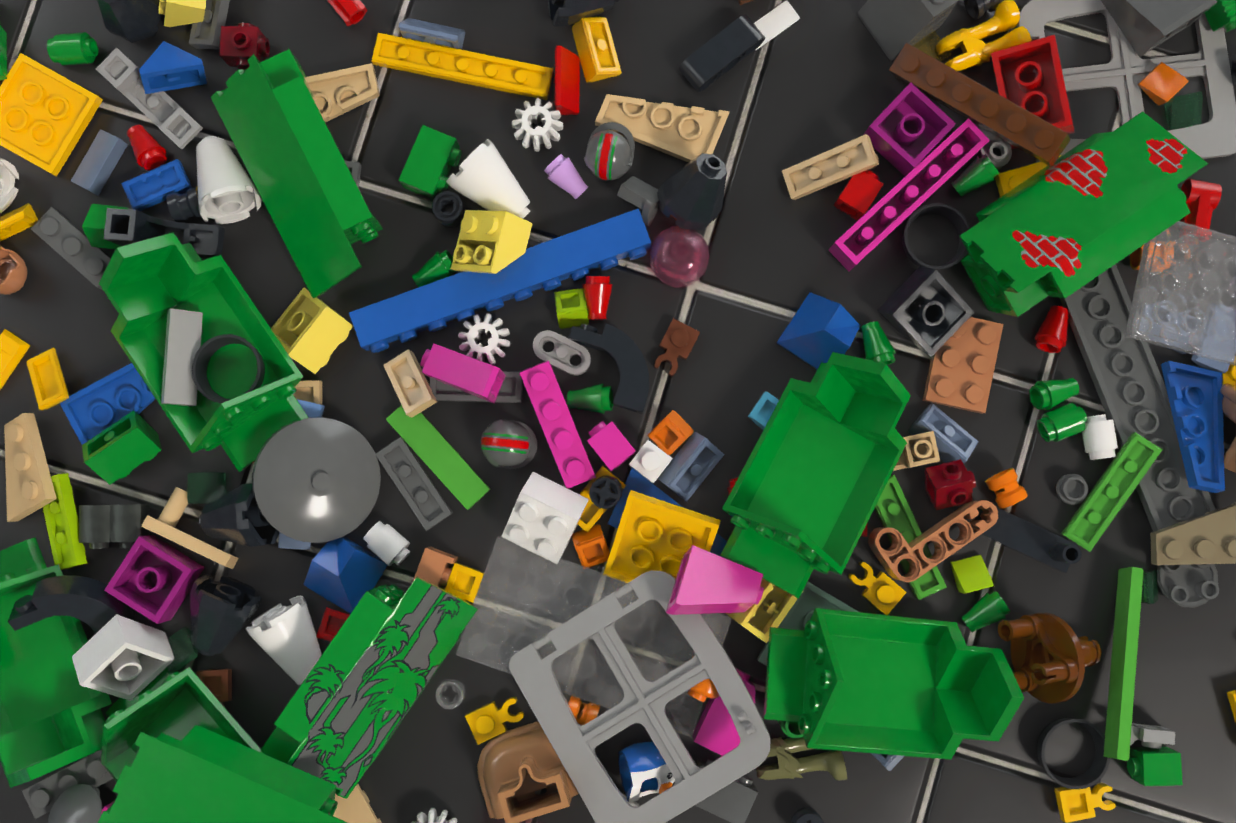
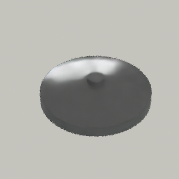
M324 417L299 419L277 430L260 449L252 472L254 499L264 518L282 534L295 540L310 543L328 542L341 538L363 523L377 501L381 481L379 462L367 439L350 425Z

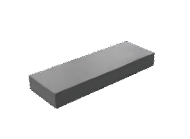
M171 308L168 310L161 404L196 406L197 387L192 376V364L201 346L202 312Z

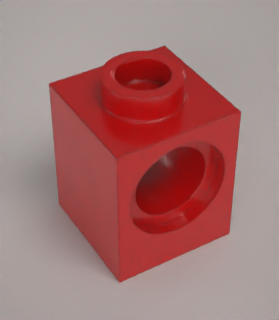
M869 170L853 175L833 206L858 221L865 215L884 184L878 181V176Z

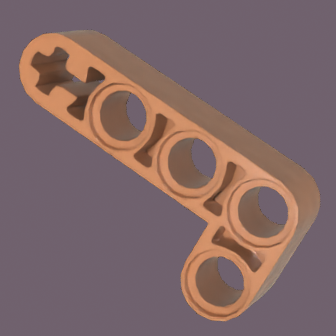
M987 500L965 503L909 543L906 542L898 530L890 527H878L870 533L868 544L888 575L898 581L912 582L991 528L997 522L998 510L992 502ZM977 509L983 510L980 514L982 520H971L970 522L965 520L976 517L979 514ZM952 524H956L960 530L956 540H952L949 536V528ZM884 533H888L892 539L891 546L886 550L879 543L880 537ZM928 541H931L935 551L931 557L927 558L924 555L923 547ZM906 559L909 563V571L901 576L898 572V564L901 560Z

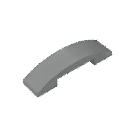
M116 47L96 70L159 127L180 149H183L203 127L164 91L145 94L139 72L140 68Z

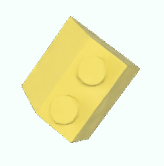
M304 287L272 326L271 330L292 359L316 374L321 367L327 364L330 355L337 346L346 340L353 325L318 297L313 299L309 290Z

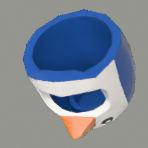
M654 742L633 744L618 752L620 778L629 803L638 801L640 797L648 794H660L672 787L675 782L674 776Z

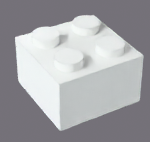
M532 472L518 496L501 537L558 564L589 499Z
M117 614L72 656L81 686L130 701L175 660L165 632Z

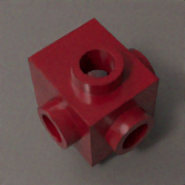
M240 23L238 26H221L220 57L229 67L245 70L250 67L247 60L253 54L260 62L265 61L266 57H269V40L255 25Z
M961 459L925 468V490L936 511L972 502L973 488H976L975 476L971 470L967 471Z

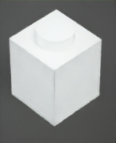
M647 440L629 463V466L651 483H654L673 458Z

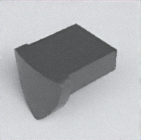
M632 176L620 186L617 196L642 209L641 216L644 224L648 227L651 225L660 206L657 194L658 189Z

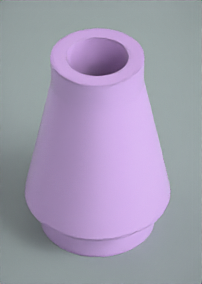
M562 154L555 158L544 170L548 175L547 179L572 195L575 200L588 188L570 158L566 159Z

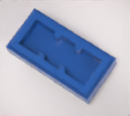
M178 159L121 183L132 209L138 211L165 201L169 194L176 192L181 194L186 192L187 189L192 188L184 167Z

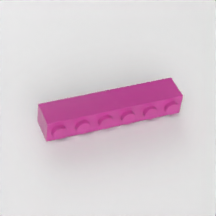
M968 118L829 248L830 253L848 271L853 269L990 140Z

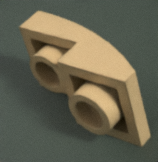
M934 431L903 437L907 444L893 471L939 462L940 456Z

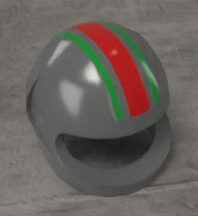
M608 122L598 126L589 138L585 157L583 158L589 171L597 178L603 180L619 179L627 173L632 166L635 144L632 133L627 127L616 122ZM609 130H617L621 132L627 138V140L621 134Z
M499 419L491 423L484 430L481 437V451L486 460L496 468H521L530 463L537 451V439L532 429L526 424L514 420Z

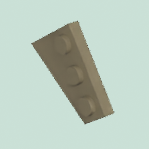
M1236 502L1228 507L1207 512L1205 515L1192 520H1185L1151 532V564H1236Z

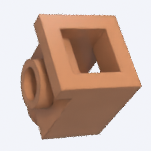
M426 547L414 580L416 577H420L439 588L441 586L446 587L452 569L448 568L449 564L456 563L458 556L433 547Z

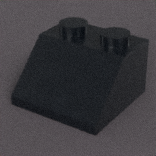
M920 266L878 309L898 332L931 357L974 314L969 305L936 269Z

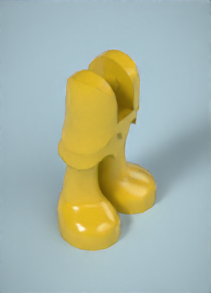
M1004 0L998 4L991 19L968 29L962 28L944 37L936 45V51L938 55L960 47L963 54L949 60L945 65L956 71H961L972 66H981L982 63H988L993 52L1032 41L1028 30L1024 26H1020L987 44L981 40L994 34L1008 31L1019 23L1020 12L1014 0Z

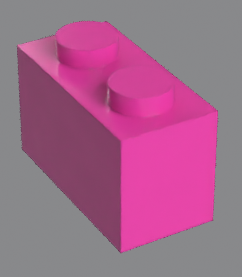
M602 421L589 432L591 438L587 440L588 444L611 472L636 452L612 421L608 425Z

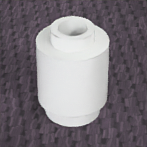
M1106 414L1087 417L1088 421L1085 423V430L1082 431L1085 453H1089L1090 460L1116 457L1115 449H1118L1113 419L1106 420Z
M378 521L363 538L368 543L367 547L388 566H391L393 563L400 565L410 554V551L407 549L410 542L389 524L384 525L381 521Z

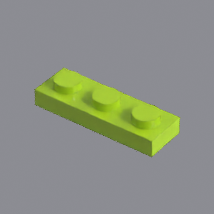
M64 473L51 476L57 499L45 505L43 512L54 564H59L61 570L87 564L85 547L83 543H79V518L75 508L69 474Z

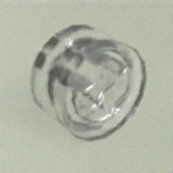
M447 679L437 688L436 701L444 709H454L465 698V687L457 679ZM447 686H452L453 692H458L459 696L453 699L454 702H449L448 696H443V691L445 692L448 689Z

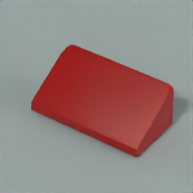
M557 46L555 48V109L559 110L561 115L579 114L580 59L577 54L563 46Z

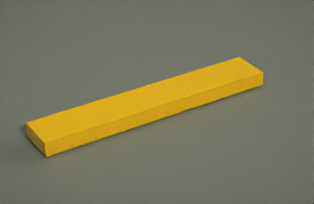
M382 33L377 35L372 56V63L376 66L548 100L554 73L553 68Z

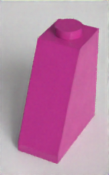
M433 344L431 350L427 349L425 351L420 366L423 367L422 373L491 403H495L506 377L504 372L496 366L437 344Z
M693 545L683 555L666 613L682 615L745 612L752 605H757L761 600L764 587L760 586L763 574Z
M736 668L755 703V686L749 681L751 676ZM719 696L716 699H709L692 737L695 743L723 756L740 744V736L725 704Z

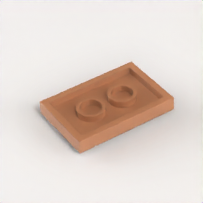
M970 317L931 357L923 401L980 414L986 413L1004 324Z

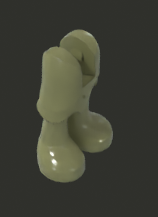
M782 736L771 739V748L767 756H777L778 763L766 764L756 768L757 777L763 780L803 778L802 773L827 771L835 780L841 781L847 780V772L841 751L829 750L820 754L796 758L793 753L813 748L806 747L804 737L784 739Z

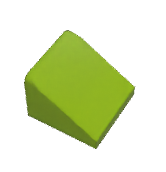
M583 288L554 292L559 328L564 329L571 328L572 326L578 327L581 324H589Z
M981 555L950 562L958 592L966 594L994 586Z

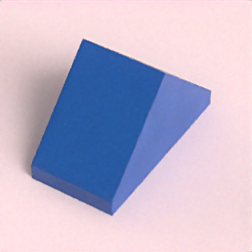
M165 41L161 43L139 69L145 94L207 84L202 59Z

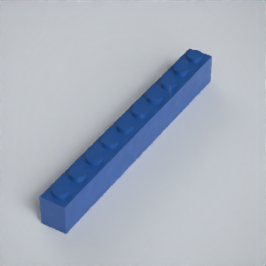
M638 208L527 248L522 256L496 274L463 271L349 312L361 348L376 353L388 349V343L400 339V342L403 343L416 339L418 337L417 333L427 329H429V332L441 330L447 327L446 322L458 319V322L469 320L479 310L485 308L487 311L497 310L504 306V301L513 298L516 301L527 299L533 295L532 291L544 288V291L555 289L561 286V281L572 277L575 281L585 278V276L590 275V270L601 267V270L613 268L619 264L618 260L629 257L630 260L643 257L647 254L646 250L651 249V240Z

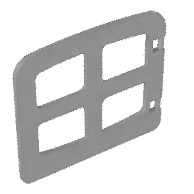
M1031 0L1021 9L1017 28L1024 26L1030 33L1031 39L1036 40L1045 37L1044 26L1047 23L1096 13L1104 14L1111 51L1110 62L1100 65L1062 69L1067 92L1103 87L1113 88L1118 97L1122 125L1142 111L1144 112L1141 88L1138 84L1159 63L1163 62L1185 78L1197 76L1203 78L1209 109V121L1168 132L1202 159L1226 157L1236 153V102L1224 28L1213 32L1205 14L1195 21L1199 45L1198 53L1141 59L1136 55L1134 48L1101 0ZM1070 139V142L1060 156L1086 139Z
M651 570L641 574L542 638L515 653L509 661L511 674L595 823H666L759 767L766 760L771 748L770 734L752 697L702 614H669L694 650V657L656 681H648L642 675L616 631L615 623L649 600L658 601L665 611L667 610L676 579L664 571ZM634 590L639 599L624 608L619 598ZM593 639L622 687L624 698L619 704L587 724L580 725L576 721L560 689L552 669V664L556 658L583 641ZM552 641L556 651L542 659L537 649ZM705 679H710L733 720L740 736V744L705 767L699 768L695 765L665 713V706L669 701ZM634 723H640L646 728L675 778V784L638 807L629 804L595 754V748L599 744Z

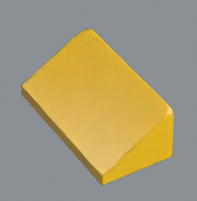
M587 17L576 22L572 26V33L585 81L595 82L620 75L622 72L607 18Z
M29 203L0 217V242L34 226L38 222V218Z

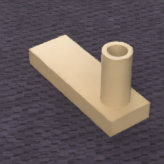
M865 134L782 170L791 199L796 200L865 170L874 169L879 165V158L874 151L869 135Z
M175 487L158 519L147 515L141 527L225 567L233 569L239 559L175 528L193 496L191 493Z

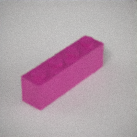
M549 360L520 371V376L566 488L568 489L596 478Z

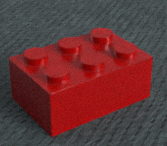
M1055 34L991 53L1000 96L1068 134L1075 133ZM1010 144V146H1011L1012 149L1017 148V147H1015V146H1013V145Z

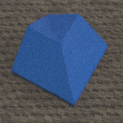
M809 293L776 343L817 370L821 362H828L832 352L846 353L861 325L841 304Z
M343 536L328 541L313 558L304 586L351 614L366 591L375 588L388 565L373 553Z

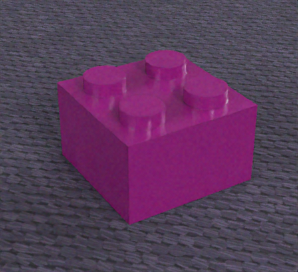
M910 83L873 121L863 135H869L873 148L906 177L948 134L956 123L916 86Z
M154 535L139 536L104 591L156 624L172 620L193 587L194 581L198 579L205 567Z

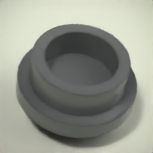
M1066 474L1058 480L1056 493L1064 503L1078 504L1086 498L1088 485L1080 475Z

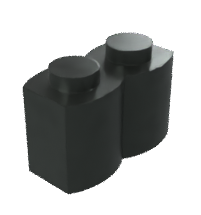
M150 504L79 505V543H89V549L109 548V542H120V548H132L139 536L150 535V530L141 527L147 515L150 516Z

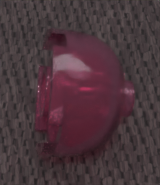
M672 226L662 231L653 241L649 252L650 267L665 285L675 288L688 287L698 281L706 272L710 260L709 247L703 236L696 230Z

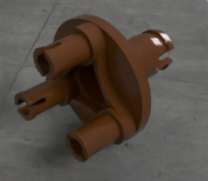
M1035 613L1023 615L1016 620L1001 621L998 625V633L1002 640H1011V658L1014 667L1012 672L1021 691L1028 692L1042 702L1059 703L1071 699L1082 685L1085 667L1094 666L1100 661L1101 648L1096 640L1088 641L1087 636L1077 637L1073 629L1063 619L1054 614Z

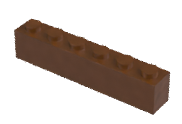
M908 43L904 45L889 69L898 80L907 85L912 83L924 95L964 118H969L973 123L1051 168L1070 142L1068 133Z

